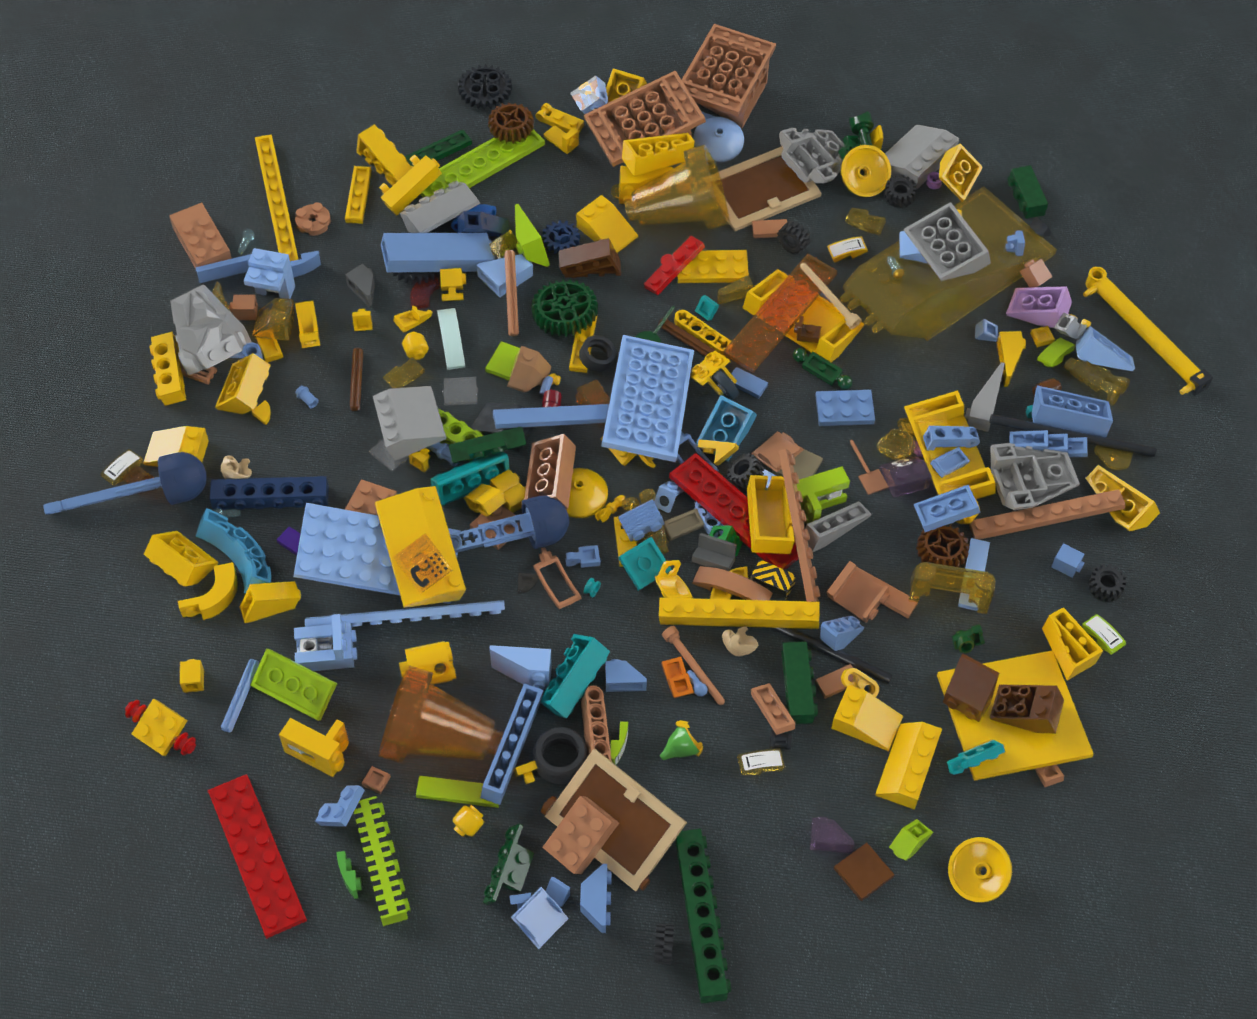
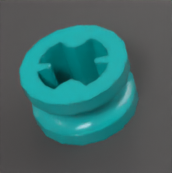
M590 578L585 585L583 593H589L590 597L593 598L597 594L601 582H595L594 578Z

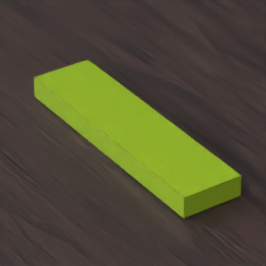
M419 776L416 798L499 808V804L480 798L483 783Z

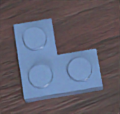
M359 785L346 786L341 792V797L337 804L324 803L318 812L319 815L315 822L320 826H346L365 790Z

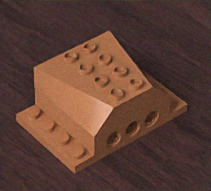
M714 24L683 76L682 82L696 103L721 117L734 121L740 128H743L767 84L769 59L776 49V43Z
M676 71L584 115L587 124L613 167L624 162L622 160L623 140L689 133L692 137L691 129L706 122L704 115Z

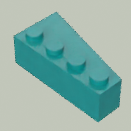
M573 634L571 638L573 644L571 648H566L563 654L566 658L562 664L557 666L555 670L557 676L550 681L540 701L541 704L556 716L567 718L573 712L574 706L585 694V689L595 679L597 671L607 660L610 651L593 637Z

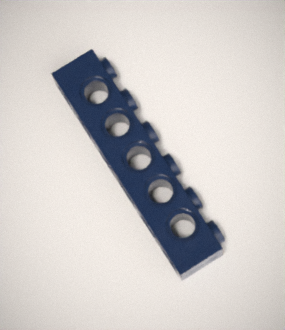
M327 476L211 480L210 502L212 508L217 510L263 509L271 507L301 508L306 506V503L328 506L329 485Z

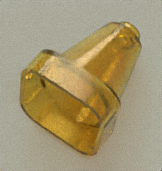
M705 144L685 150V162L632 191V199L625 201V208L630 221L638 219L641 225L704 221L709 230L730 224L720 173L716 162Z

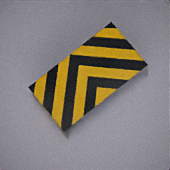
M761 559L751 575L752 581L755 577L787 591L786 599L796 579L795 574Z

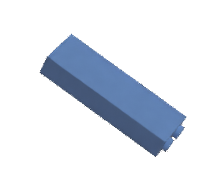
M383 233L381 249L387 272H440V269L462 268V272H477V264L495 260V254L491 250L492 242L489 240L487 233Z

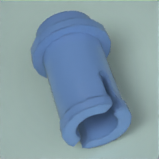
M300 386L295 392L296 397L302 399L310 409L318 404L319 400L309 392L308 387Z

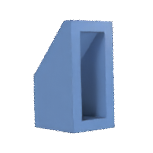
M612 659L605 662L606 692L646 691L647 678L627 661Z

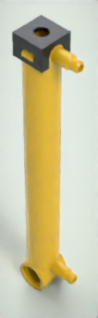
M1092 267L1085 283L1088 289L1083 292V296H1091L1097 292L1184 379L1187 385L1180 389V394L1184 395L1191 392L1196 396L1209 388L1213 377L1205 369L1200 370L1106 277L1107 272L1105 269Z

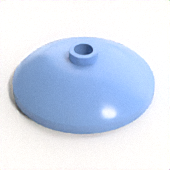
M708 118L705 123L697 126L694 132L693 139L696 151L709 161L726 162L732 160L739 155L744 145V135L741 128L728 118Z

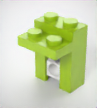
M843 466L799 479L797 489L802 494L803 502L800 505L801 510H804L806 515V521H804L806 524L820 519L822 509L846 502L847 494L843 493L842 490L849 488L850 480Z

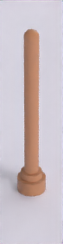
M675 626L668 627L662 633L663 638L666 642L674 644L700 681L706 684L709 693L717 704L723 705L725 703L724 698L680 641L679 631Z

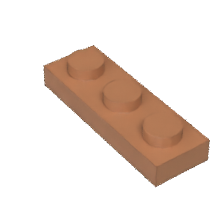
M770 683L751 689L753 699L776 735L795 729L794 720Z

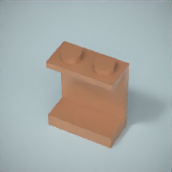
M851 561L848 562L827 591V596L865 623L869 619H874L878 613L877 608L881 603L885 604L890 594H888L889 587L887 585L882 587L857 570L856 565Z

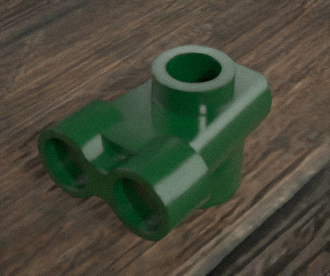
M980 624L971 626V629L966 631L959 630L955 635L951 636L954 648L959 649L961 653H969L973 650L974 645L985 644Z

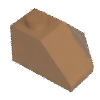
M521 346L516 355L507 387L525 393L533 387L541 386L544 378L550 373L551 365L538 351Z

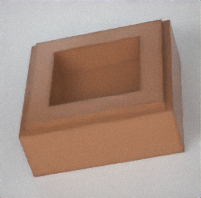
M372 766L362 781V786L381 794L391 776Z

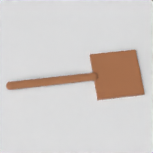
M850 440V444L867 472L858 476L867 494L889 488L879 469L870 472L854 441Z

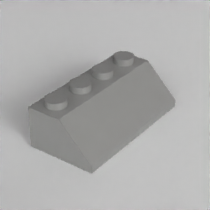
M453 181L444 190H436L431 197H424L419 200L418 204L405 207V211L401 212L400 215L408 232L427 233L462 214L463 211H468L479 205L480 202L465 183Z

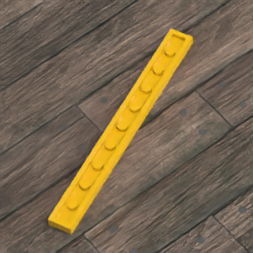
M272 134L255 137L279 253L289 254L290 261L299 260Z

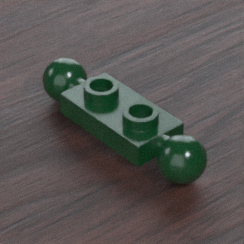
M803 348L794 350L793 359L796 362H804L802 364L803 369L831 386L838 382V386L843 390L851 388L853 383L851 377L847 375L841 376L843 369L815 352L808 356Z

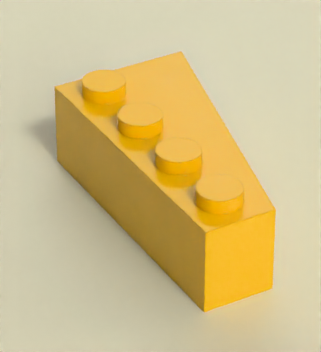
M375 124L358 134L357 153L360 156L363 154L368 164L373 163L379 174L384 173L386 180L392 186L413 168V166L408 164L405 156L396 150L394 143L389 141L385 137L384 132L378 129Z
M689 133L623 140L622 160L631 173L637 176L693 160L695 141Z

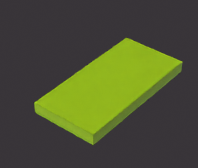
M271 649L265 650L250 686L318 721L322 719L337 685L336 682Z

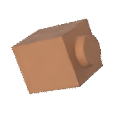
M1042 259L1028 261L1024 264L1025 268L1020 271L1029 288L1040 286L1052 277Z
M234 295L233 302H230V312L233 313L237 320L257 319L258 304L256 295Z

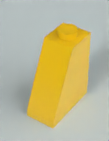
M295 581L250 584L240 605L244 623L295 609L298 601L301 599V592L297 589Z

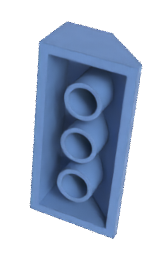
M1038 385L1036 387L1032 409L1033 423L1107 437L1113 423L1109 401Z

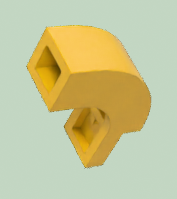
M314 300L295 303L302 348L320 346Z
M233 562L214 566L215 583L208 593L200 597L178 601L182 617H193L201 614L203 620L218 615L230 605L235 597L238 586Z

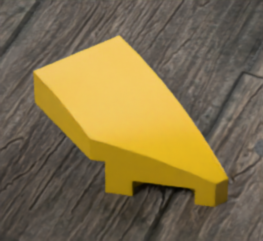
M412 306L411 311L395 315L393 321L402 332H406L429 319L433 312L431 310L421 311L417 307Z

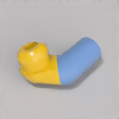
M554 373L545 377L539 393L544 395L545 391L550 390L551 385H559L561 377Z

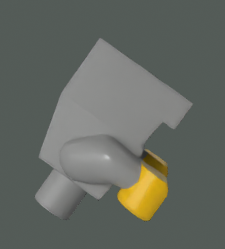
M1063 313L1054 328L1061 334L1079 340L1085 329L1090 327L1091 322L1083 319L1080 324L1077 322L1078 318L1075 315Z

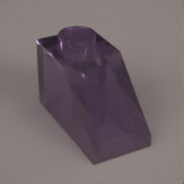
M826 817L812 818L810 850L852 853L854 840L834 820Z

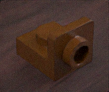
M800 316L799 322H795L794 333H797V341L819 343L821 326L804 324V316Z

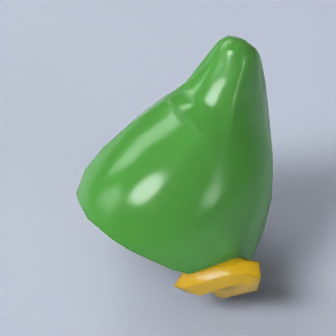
M677 721L676 725L678 727L669 737L664 751L660 754L661 759L667 760L692 755L699 757L703 750L702 742L698 743L687 729L690 728L687 721Z

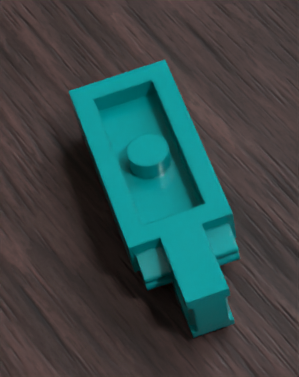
M991 740L959 753L958 757L947 761L949 772L953 775L963 773L965 768L976 767L980 765V762L987 759H996L999 754L1005 752L1004 745Z

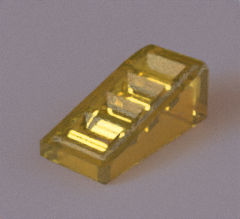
M749 275L719 289L717 296L718 304L746 298L747 292L753 288Z

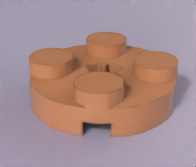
M317 202L297 209L295 221L300 232H306L309 235L315 236L324 233L328 229V225L331 224V217L329 211L321 203ZM312 218H316V221H313V222H312V220H311V221H309V220L312 219Z

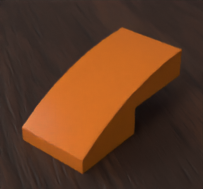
M682 657L662 661L661 664L673 697L678 698L693 694L694 691L688 673L686 674Z

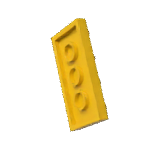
M747 250L701 251L677 275L678 283L748 282Z

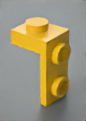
M553 126L544 133V138L566 154L579 145V131L575 128L565 133L557 126Z

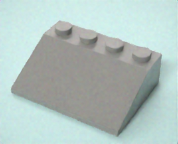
M915 125L885 153L891 165V175L893 177L898 176L899 178L902 175L904 179L909 177V181L913 180L918 189L927 180L929 173L936 172L940 168V161L947 150L958 145L959 138L944 129Z
M951 202L904 228V232L941 281L975 273L991 264L989 251Z
M431 386L393 388L373 396L385 446L394 461L447 439Z

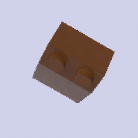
M962 654L945 692L943 703L949 708L956 709L965 714L969 719L979 722L991 704L1000 673Z

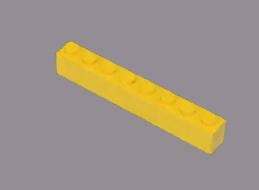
M660 598L659 621L663 625L819 629L820 602Z

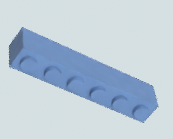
M524 683L482 786L481 799L501 804L538 711L543 694L542 689Z

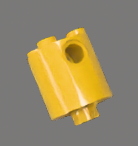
M442 641L405 649L407 661L399 663L402 679L410 677L412 689L456 679L449 642Z

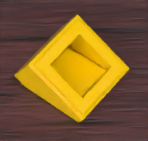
M878 125L870 133L872 145L879 149L882 148L883 144L881 125Z

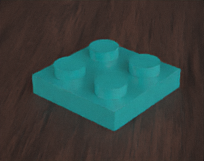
M652 537L618 557L638 591L655 581V576H658L663 563L666 561ZM669 566L665 572H670L672 570Z

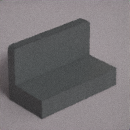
M701 533L699 535L698 547L692 555V562L706 567L730 571L735 562L737 545Z

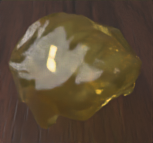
M893 428L878 441L877 450L893 460L905 459L913 454L916 448L914 436L910 435L907 431Z

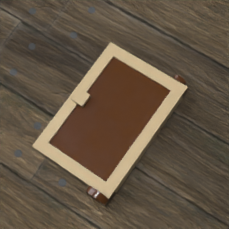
M783 147L702 179V190L710 192L734 232L752 225V221L767 219L821 197L822 193L814 181L803 182L787 166L781 155Z
M593 749L557 799L555 796L550 797L541 808V813L558 827L580 796L590 798L619 822L616 829L594 858L602 864H607V868L634 891L639 889L643 891L650 883L647 877L687 822L599 751Z

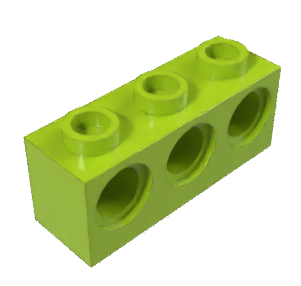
M438 409L447 438L440 441V443L450 445L483 436L478 430L468 427L465 422L455 419L449 412Z

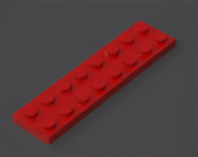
M697 453L670 472L669 478L720 523L724 526H732L740 540L751 549L748 497ZM795 538L790 554L756 553L765 562L784 570L799 559Z
M245 774L209 789L208 793L266 939L306 922V916L248 775Z

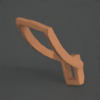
M545 547L541 548V554H539L541 562L533 565L557 608L561 609L582 599L567 576L558 557L552 556L551 552H547ZM556 562L563 578L575 594V596L560 603L540 571L541 568Z

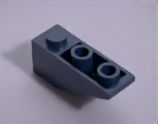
M463 211L457 218L459 233H487L488 236L498 237L510 236L509 222L506 218L474 211Z

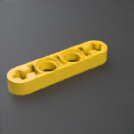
M679 310L675 313V325L725 357L732 353L733 344L728 338L686 310ZM699 326L701 330L694 331L692 327ZM708 335H712L715 337V339L709 341L705 337Z

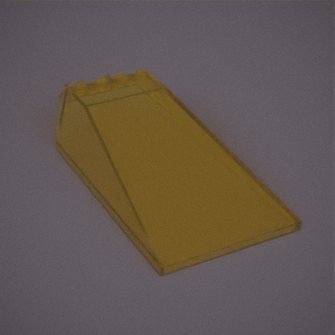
M983 186L966 197L965 201L955 204L954 207L962 210L963 219L989 251L991 264L975 273L941 281L928 263L900 258L899 240L860 265L843 285V290L846 292L842 294L840 301L845 303L853 298L847 306L850 310L861 305L870 314L864 321L867 326L878 321L872 327L874 333L885 328L892 335L925 338L928 341L1023 277L1020 271L1025 268V263L1032 259L1034 261L1042 259L1045 262L1056 254L1057 249L1043 237H1040L1026 222ZM1015 231H1023L1025 239L1023 256H1016L1015 252H1007L1005 245L1008 244L1007 236L1015 235ZM897 269H904V276L902 278L896 279L893 277V273Z

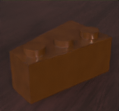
M609 238L559 250V267L565 278L588 277V274H599L600 277L605 276V273H616V276H621L620 258Z

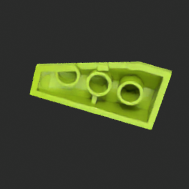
M516 204L515 223L516 239L518 242L516 248L518 253L523 254L528 261L545 267L550 266L541 236L519 204Z

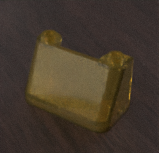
M922 562L913 569L908 601L918 603L922 595L929 596L930 588L969 594L968 602L976 604L977 613L987 614L995 591V578L991 573Z

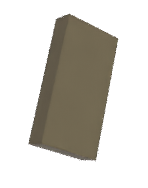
M696 508L664 521L665 524L662 527L669 541L701 529L705 524Z

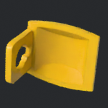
M680 560L665 561L658 576H655L656 583L664 598H692L687 585L677 575L681 565ZM674 565V569L667 574L665 572L666 569Z

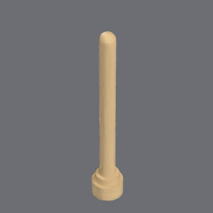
M801 263L800 268L845 317L846 325L850 329L856 328L862 319L857 314L850 313L806 263Z

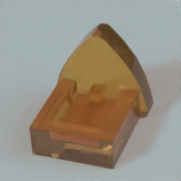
M135 465L123 477L127 484L155 478L138 465Z

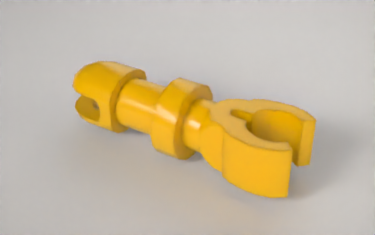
M617 496L612 503L609 502L606 505V508L595 513L597 521L600 519L602 523L607 521L610 515L617 511L619 506L621 507L626 503L625 496Z

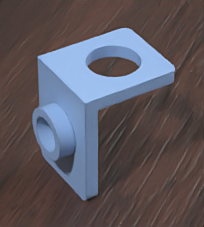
M667 481L659 486L654 503L658 509L670 513L676 496L684 490L676 483ZM661 496L668 497V506L661 505Z

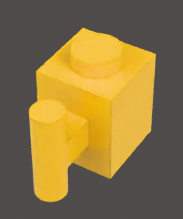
M462 268L440 269L442 291H449V294H442V301L464 300L463 293H456V290H463V284H466V273L462 274Z

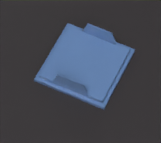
M542 887L511 916L513 921L538 949L569 919Z

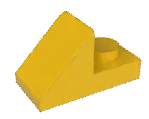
M700 439L698 441V447L703 450V453L714 454V451H716L714 464L717 466L739 450V446L736 443Z

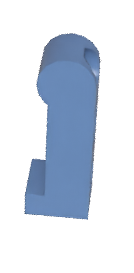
M929 426L923 435L927 451L934 450L936 447L965 446L966 448H973L980 443L975 427Z

